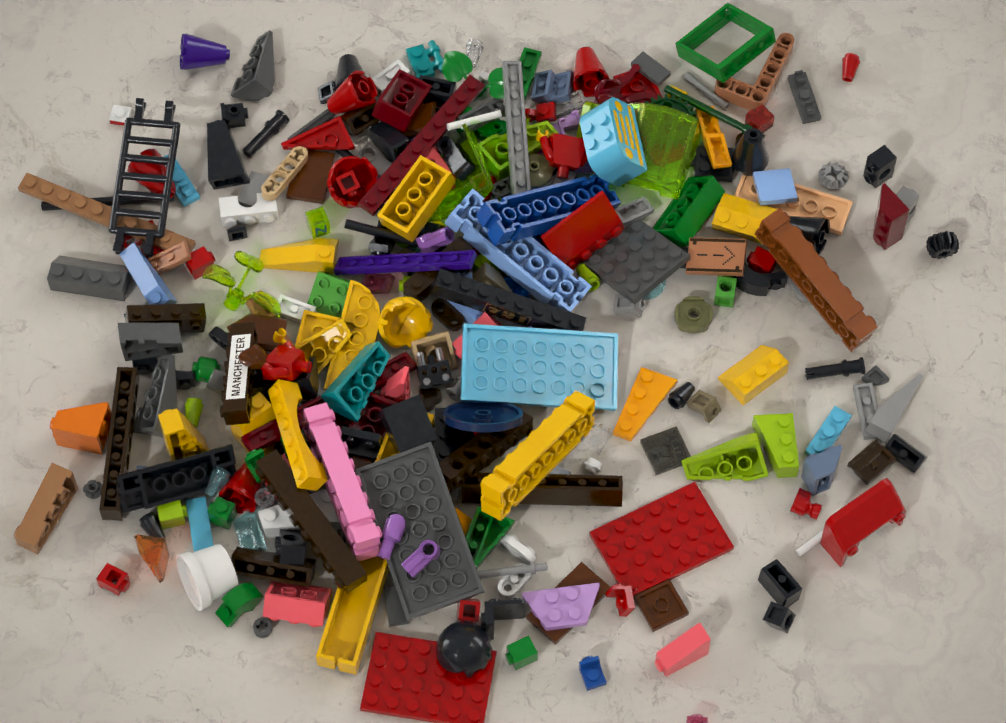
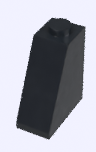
M383 121L377 122L369 128L370 140L391 163L410 144L409 139Z

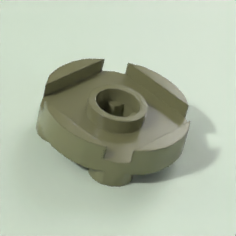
M698 296L684 298L682 302L676 305L674 319L679 330L688 333L707 331L713 319L712 306L708 305L704 301L705 299ZM694 311L699 316L692 318L689 315Z

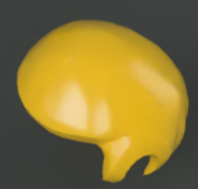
M408 296L397 297L388 301L382 309L378 323V330L382 339L393 348H402L406 345L411 348V341L426 337L427 333L431 332L433 328L430 311L419 300Z

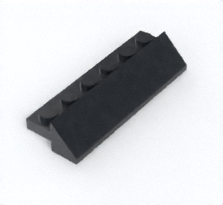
M229 444L118 475L116 491L119 495L122 512L127 513L141 508L149 509L222 488L221 486L225 485L236 472L233 445Z

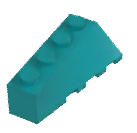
M379 341L366 345L326 389L321 398L327 402V405L334 412L354 422H358L360 413L365 408L368 402L367 399L374 390L375 383L378 377L381 376L391 355Z

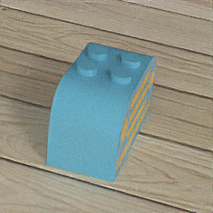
M612 97L580 117V127L587 159L597 176L619 187L647 171L634 107L618 98Z

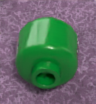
M199 357L198 361L193 362L192 366L195 380L208 383L213 370L217 369L220 371L221 365L218 364L217 359Z

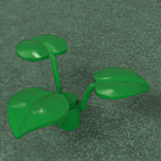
M458 51L446 52L442 64L444 77L451 82H459L463 77L466 80V75L473 70L471 59ZM496 68L488 76L490 84L486 85L483 91L476 97L477 100L485 99L488 91L493 98H504L502 68ZM468 107L463 114L472 110V108ZM463 127L456 129L458 134L465 131Z

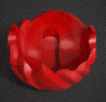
M347 156L339 159L331 167L327 179V186L332 199L342 207L349 209L359 208L358 202L379 179L378 171L366 157L360 159L357 156ZM353 170L361 189L358 190L359 194L351 198L348 195L344 197L336 177Z

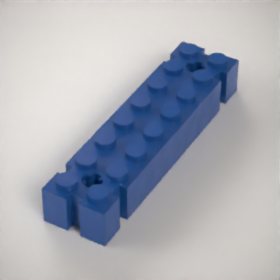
M594 174L588 180L586 177L506 196L500 202L498 199L486 201L477 212L476 217L482 227L489 229L487 235L493 245L497 246L507 243L509 239L513 242L546 233L602 190L614 209L618 208L621 201L614 191L608 189L609 182Z

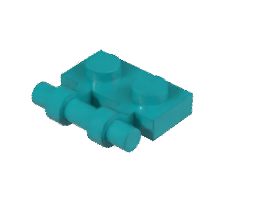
M434 40L428 42L430 48L426 50L423 44L406 49V55L415 77L418 79L420 75L435 77L434 70L438 69L440 73H443L442 64L444 58L441 57L439 45H436ZM434 56L435 61L430 62L429 57Z

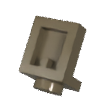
M698 390L687 402L688 407L702 414L708 423L721 411L716 397L701 390Z

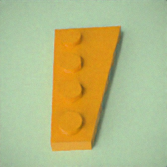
M641 367L614 428L613 435L632 441L646 424L648 418L657 410L659 404L668 396L670 390L676 386L678 380Z

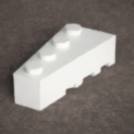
M327 489L309 494L335 530H342ZM279 505L258 511L259 521L266 539L279 536L280 529H300L298 526H293L289 519V513L286 510L283 511Z

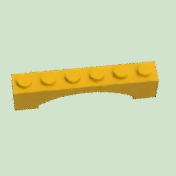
M278 379L268 390V394L297 488L317 491L328 478L323 463H319L312 454L299 427L297 405L302 400L298 383Z

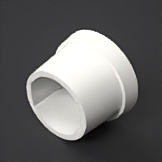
M221 544L192 553L187 551L176 555V566L180 580L191 603L198 611L209 607L213 601L221 598L231 589L238 586V579L232 561Z

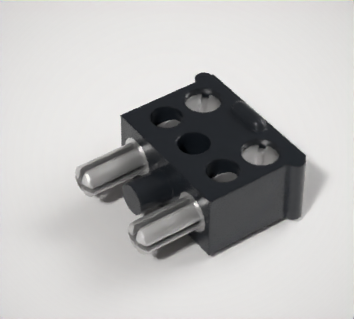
M439 347V350L438 348L435 349L438 362H435L434 355L427 356L428 364H425L423 352H420V354L419 352L416 353L419 364L416 367L420 383L419 389H427L454 382L449 362L444 360L441 347ZM442 365L445 366L444 371L441 370ZM432 367L436 369L435 373L431 372ZM423 369L426 370V375H425V376L422 375V370H423Z

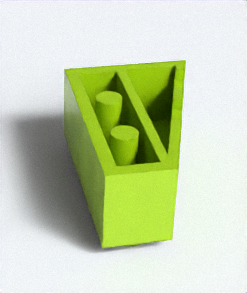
M793 413L754 415L752 427L757 432L760 444L764 447L777 478L797 477L799 460Z

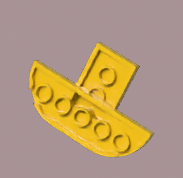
M350 280L341 316L352 336L330 360L324 385L325 391L366 345L376 342L380 317L379 304L367 287L354 280ZM304 310L295 345L341 318Z

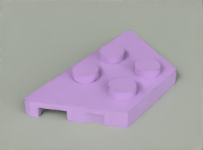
M592 583L522 592V599L526 601L532 613L540 620L541 625L546 631L587 626L600 584Z

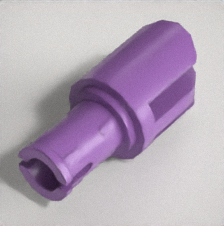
M393 514L386 520L382 530L383 542L377 555L378 557L390 560L394 545L401 541L405 530L403 516Z

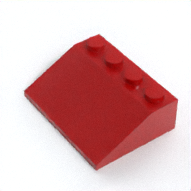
M602 190L540 237L547 250L574 270L577 264L590 258L593 252L603 248L613 237H618L625 228Z

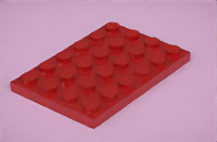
M695 482L589 532V536L617 584H623V586H631L633 598L635 595L668 579L672 580L734 550L732 542Z
M376 632L360 711L433 723H484L497 651H491L492 658L488 661L484 670L479 669L474 672L473 677L467 678L464 672L452 673L445 670L439 664L436 656L437 641Z

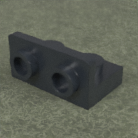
M342 426L343 442L347 444L348 454L371 459L377 458L383 442L381 434Z

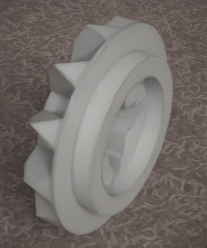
M829 162L827 165H823L818 175L821 184L829 189L842 188L848 182L849 177L845 166L839 165L838 162L835 164ZM831 171L837 174L836 180L833 177V175H831Z

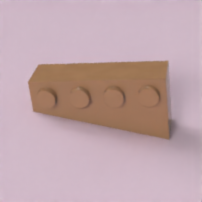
M51 463L21 524L15 530L14 538L17 545L39 554L78 490L72 471Z

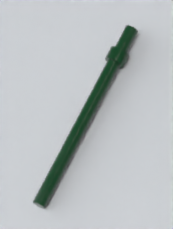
M666 85L664 92L670 95L675 94L676 98L682 97L684 102L688 100L689 105H693V107L742 131V134L746 130L753 128V126L747 123L743 124L669 85Z

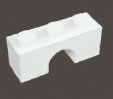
M256 193L257 202L255 205L243 207L239 204L238 196L219 198L222 227H234L243 224L252 225L260 222L270 223L279 220L277 199L267 201L262 198L261 193Z

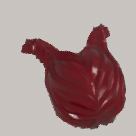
M633 64L629 72L619 79H602L598 81L593 91L598 104H602L612 97L618 98L627 104L636 103L643 99L651 100V97L655 99L656 93L639 92L627 96L620 94L621 88L627 85L633 76L639 72L641 68L639 64Z

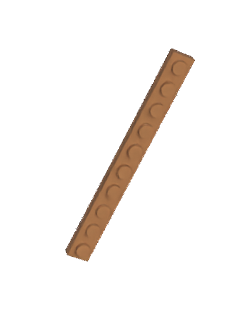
M26 173L18 186V190L22 193L109 228L111 206L29 173ZM118 216L117 227L158 229L157 225L137 217ZM165 229L164 237L155 238L154 246L166 250L185 241L191 253L196 243L192 239ZM131 236L143 242L146 240V237Z

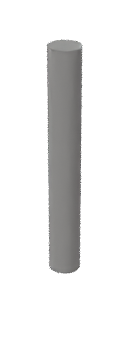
M689 72L684 74L683 78L723 110L728 108L729 104L692 74Z

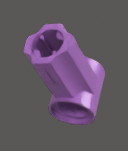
M446 226L435 232L423 234L415 240L422 253L434 252L438 248L453 242L454 233L452 229Z
M425 540L401 565L414 578L432 560L440 556V547L432 540ZM433 545V554L426 555L425 549L428 546Z

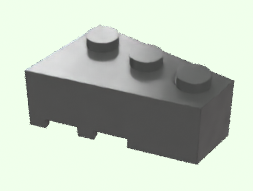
M118 323L119 340L125 361L183 353L179 323Z

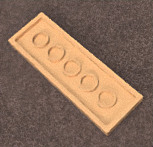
M742 174L734 196L759 203L753 176ZM794 183L798 197L797 202L766 205L775 209L781 208L789 216L828 219L830 222L829 232L841 236L853 201Z

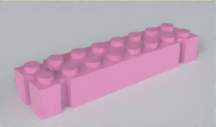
M327 402L305 408L303 431L307 441L310 443L312 454L319 463L324 465L328 478L324 484L346 541L350 545V551L358 562L376 557L381 547L380 538H382V532L380 527L373 523L375 521L374 511L369 509L367 505L369 503L367 494L361 490V479L359 475H355L354 461L352 458L349 459L347 444L341 440V429L339 425L336 426L335 422H333L335 421L333 409L329 410Z

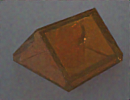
M139 534L135 535L134 539L139 554L159 583L163 582L170 557L166 539Z

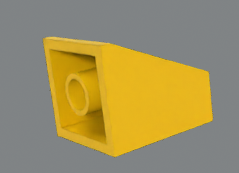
M261 392L252 397L250 423L230 425L233 437L248 453L249 451L241 442V437L276 419L272 405ZM275 443L263 449L265 456L275 450Z

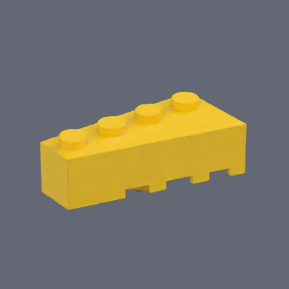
M177 408L165 410L158 415L171 461L209 450L205 437Z

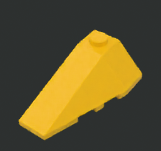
M341 318L296 344L295 347L304 351L305 361H309V357L316 356L319 374L352 336V333Z

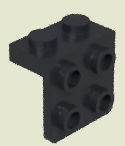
M511 598L500 601V599H490L484 602V613H481V627L487 632L491 640L494 639V620L525 618L526 601L520 598Z

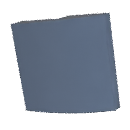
M552 69L535 73L531 100L541 103L570 101L574 76L572 70L554 74Z

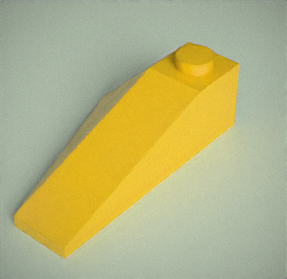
M316 238L261 249L259 268L316 273L318 271H325L334 274L333 270L336 266L339 239Z

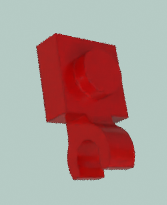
M554 102L536 105V110L526 108L525 116L529 118V122L535 120L537 123L556 121V104Z

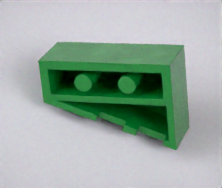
M479 506L476 508L465 537L476 569L481 566L497 547L504 535L508 534L515 520L507 517L500 521L481 511Z

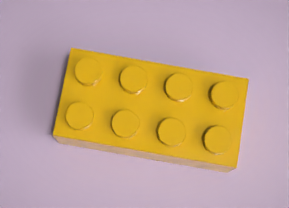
M420 155L377 214L381 224L413 242L456 181L452 173Z

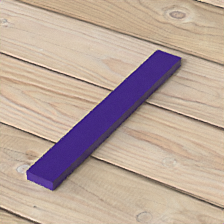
M475 250L339 257L333 271L335 275L439 271L440 268L444 270L471 269L477 254Z

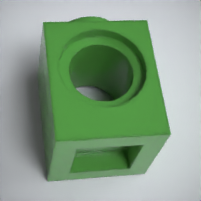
M718 276L714 305L733 308L737 278Z

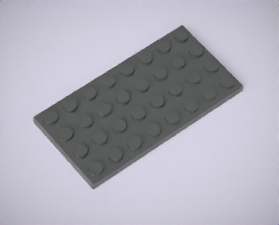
M432 442L355 469L361 479L362 491L367 494L369 501L367 505L369 509L374 511L375 521L373 523L380 527L381 532L386 520L391 515L399 514L405 520V530L401 541L397 544L395 543L390 560L386 561L408 621L458 603L461 600L485 593ZM423 541H434L440 547V556L432 560L413 578L401 564L419 548ZM433 545L425 549L426 555H431L434 552Z

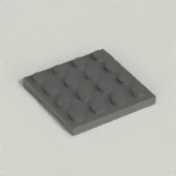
M638 220L626 227L618 237L612 238L603 248L598 249L590 258L582 263L597 275L600 280L630 302L636 304L690 260V255L646 223Z

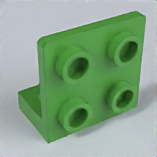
M318 271L307 304L315 306L316 312L341 318L350 280L325 271Z

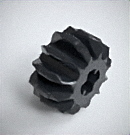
M939 232L928 237L926 241L927 252L931 258L940 259L953 256L959 249V240L954 232Z

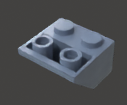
M841 444L836 447L830 446L822 453L811 454L805 459L801 477L812 496L830 489L842 451Z

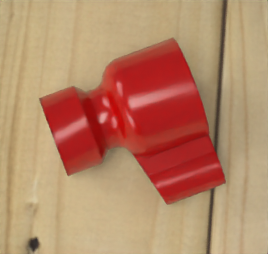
M799 488L790 512L800 516L808 514L810 518L817 520L823 505L811 503V492Z

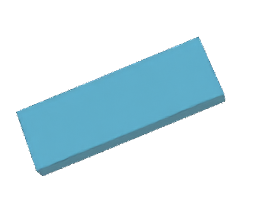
M205 496L186 500L194 552L213 546Z

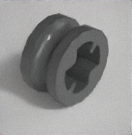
M261 617L255 620L253 623L255 635L259 638H266L271 634L272 626L267 618ZM261 624H265L266 627L263 632L260 631Z

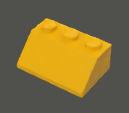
M724 193L717 206L712 221V229L762 244L755 236V232L760 227L761 221L777 209Z
M760 345L718 376V380L744 406L787 374L789 361L777 349Z

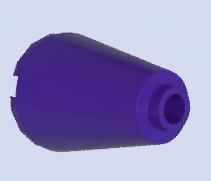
M187 33L182 34L180 45L181 70L225 64L226 60H229L230 49H227L226 45Z

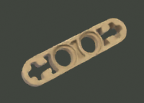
M301 146L293 148L261 187V196L264 200L273 201L278 198L307 163L308 151L306 148ZM291 165L295 168L292 170H288L285 167ZM278 177H282L285 180L282 182H278L275 179Z

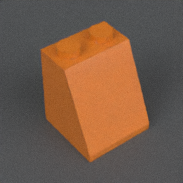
M102 402L58 410L55 417H52L50 421V429H52L57 446L102 455L109 436L111 420L109 403Z

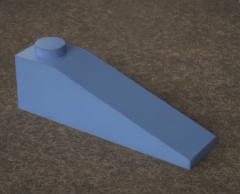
M135 242L119 254L150 305L176 304L178 302Z

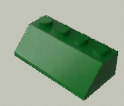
M714 176L688 177L655 223L653 229L678 247H687L690 237L693 238L702 228V224L712 214V210L720 202L721 197L726 191Z

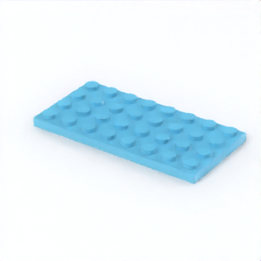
M463 324L460 402L559 407L563 404L565 398L576 390L595 400V410H617L618 333Z

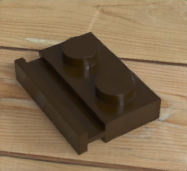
M876 439L848 462L847 466L868 486L893 465L897 458L883 445L881 446Z

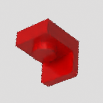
M614 584L605 593L607 598H616L619 616L627 617L635 609L631 586Z

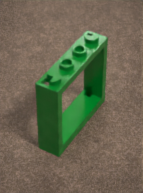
M726 3L675 44L678 57L724 83L774 44L776 39L774 29L732 4ZM730 21L755 35L719 64L694 51L695 48Z

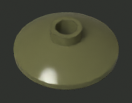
M528 154L531 187L536 188L547 184L552 178L553 167L549 166V161L546 160L545 156Z

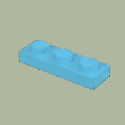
M834 406L804 454L808 456L814 453L819 454L826 448L833 446L851 420L852 415Z

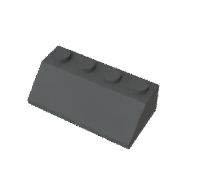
M59 255L51 263L47 281L50 290L125 302L132 275L125 265Z

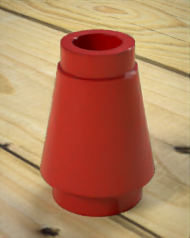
M847 53L842 58L843 81H853L860 64L858 55Z

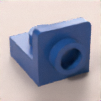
M587 656L579 662V671L587 691L606 685L607 681L600 666L599 656Z

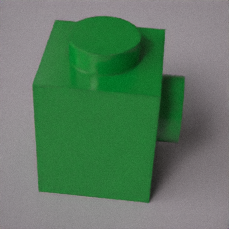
M217 496L215 501L210 503L207 513L212 524L229 530L237 515L235 503Z
M528 635L507 645L505 658L509 665H513L515 670H518L537 661L538 652Z

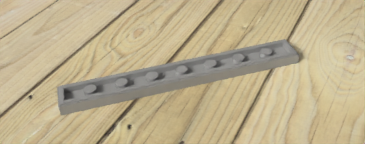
M503 61L502 72L511 195L531 190L522 61Z

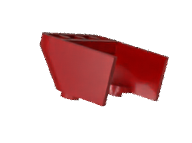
M888 478L881 480L826 520L820 544L839 567L844 565L847 556L852 557L858 552L859 549L857 547L862 540L886 523L902 525L906 517V509L892 482Z

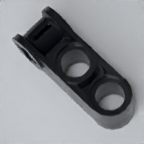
M444 136L440 139L438 150L452 169V173L460 181L464 182L477 167L459 143H454L449 136Z

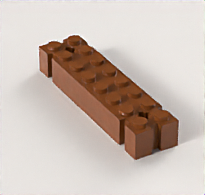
M781 208L777 209L761 221L755 236L764 246L768 247L769 253L836 335H840L841 341L849 351H854L868 341L872 333L878 328L876 321L873 317L864 314L863 305L856 301L850 289L841 283L837 273L827 266L826 260L818 255L813 244L804 238L800 228L790 224L791 219L789 215L783 212Z

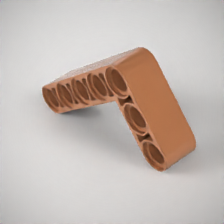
M790 33L779 35L754 86L734 78H729L724 83L716 79L714 93L724 101L752 112L763 111L792 54L794 46L793 35Z

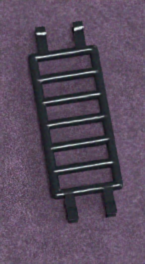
M136 98L134 118H126L108 231L111 234H116L113 245L115 254L119 255L124 250L125 235L146 237L143 254H145V257L150 258L154 256L155 238H163L165 234L181 124L173 121L176 109L173 101L165 102L163 121L143 119L147 103L144 102V98ZM132 125L172 129L171 139L130 135ZM129 143L170 147L169 156L157 157L128 154ZM126 161L167 165L166 176L125 172ZM125 179L164 183L163 194L122 190L123 181ZM121 198L162 201L160 212L122 209L119 207ZM118 216L158 219V229L117 227Z

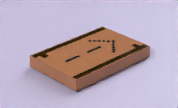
M690 237L688 247L690 260L686 263V275L743 276L747 239Z

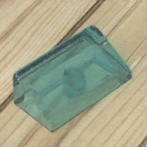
M248 512L233 520L240 547L262 551L267 550L257 515Z

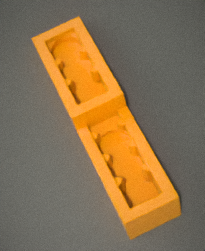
M696 108L697 126L713 169L731 167L732 162L724 133H721L718 119Z

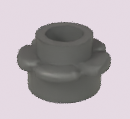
M96 480L88 481L83 487L85 495L90 499L100 497L102 484L96 482Z

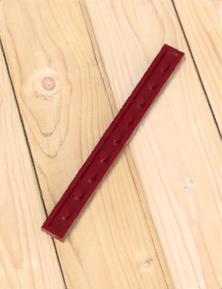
M469 75L358 202V206L374 216L391 197L420 155L425 157L448 131L447 123L455 122L483 91L485 84Z
M407 352L388 360L372 392L386 386L387 380L403 367H409V373L416 370L417 364ZM321 396L297 408L300 430L303 429V421H305L303 417L304 409L326 403ZM274 419L242 436L241 442L249 452L254 449H265L280 441L281 433L277 420Z

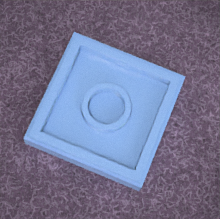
M790 168L753 172L752 176L760 205L797 202L798 197Z

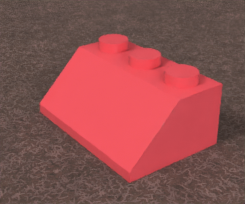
M272 581L265 593L263 617H268L273 621L286 620L292 624L305 623L311 627L323 626L327 619L333 589L313 585L302 587Z

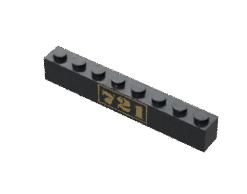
M441 268L434 277L430 295L486 312L526 327L583 331L586 317Z

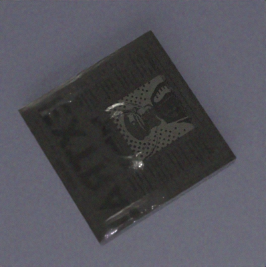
M677 426L640 440L655 475L683 466L681 460L691 457Z

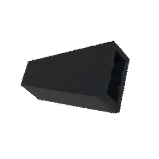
M216 120L207 123L208 181L212 188L216 190L249 184L250 179L226 121Z

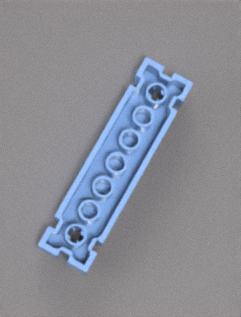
M472 189L462 200L461 204H458L450 213L445 224L456 233L460 230L464 234L462 238L537 300L571 312L592 286L582 277L576 279L572 276L574 271L533 237L513 242L509 239L505 244L494 246L487 235L489 229L482 227L476 217L477 212L484 204L482 202L484 197Z

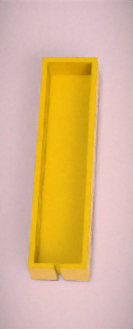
M378 556L359 561L367 573L366 582L349 593L337 587L316 654L318 666L334 670L338 666L339 671L357 675L389 572L386 559Z

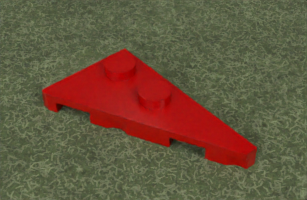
M340 116L281 143L283 150H292L297 146L304 147L307 150L355 149Z

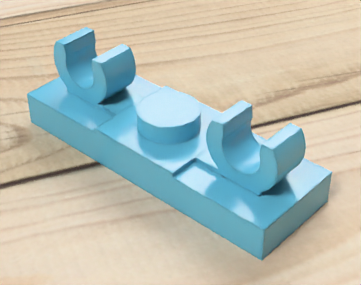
M175 160L173 182L176 187L175 194L183 207L199 200L200 195L178 161Z

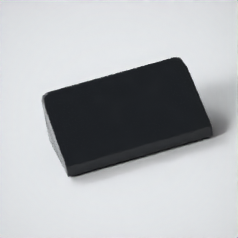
M893 434L885 446L897 458L898 462L913 473L928 458L897 434Z

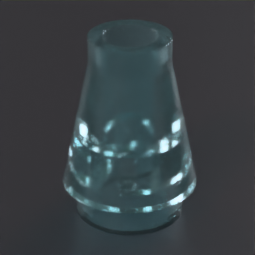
M217 466L215 470H212L205 493L215 498L222 487L230 481L229 477L231 474Z

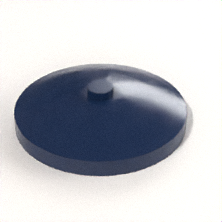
M459 402L449 405L444 409L443 421L448 426L459 430L491 433L513 429L521 425L523 422V411L509 403Z

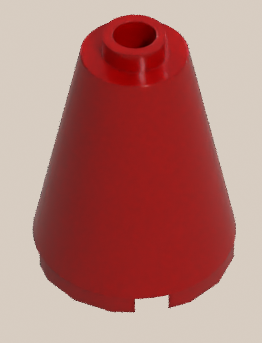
M582 47L576 53L573 88L577 94L581 93L584 97H594L593 91L596 83L602 79H609V75L591 47Z
M357 70L352 72L327 100L329 111L338 115L375 103V97L378 96V92L373 80L370 77L364 76L365 72Z
M147 149L140 153L146 156L162 157L156 149ZM130 162L127 171L166 176L167 167L161 164ZM173 180L170 199L175 195L176 191ZM137 181L152 193L163 194L164 183Z
M244 462L221 488L219 497L235 503L237 513L243 514L244 511H249L248 514H251L257 508L261 482H256Z

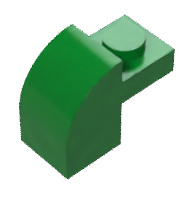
M252 582L240 584L231 589L222 598L224 602L215 614L226 627H232L243 612L253 611L264 596Z

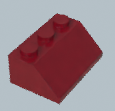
M885 183L881 187L873 229L875 243L884 250L903 238L910 210Z

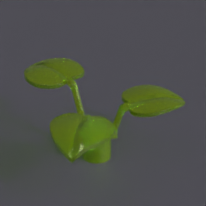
M243 251L235 252V260L247 267L238 287L234 288V290L232 288L235 286L236 281L227 269L212 264L204 271L203 279H210L229 287L226 299L223 302L227 309L237 311L240 304L244 305L247 300L252 298L254 302L280 318V303L272 295L259 291L258 293L252 292L244 298V292L241 290V287L250 269L258 273L264 269L262 261L257 257Z

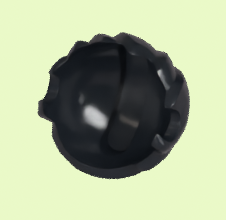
M462 620L454 622L447 626L438 638L436 644L437 660L449 672H464L467 678L473 677L474 672L479 669L484 670L488 661L492 658L491 651L493 648L490 644L491 639L481 626L472 621Z

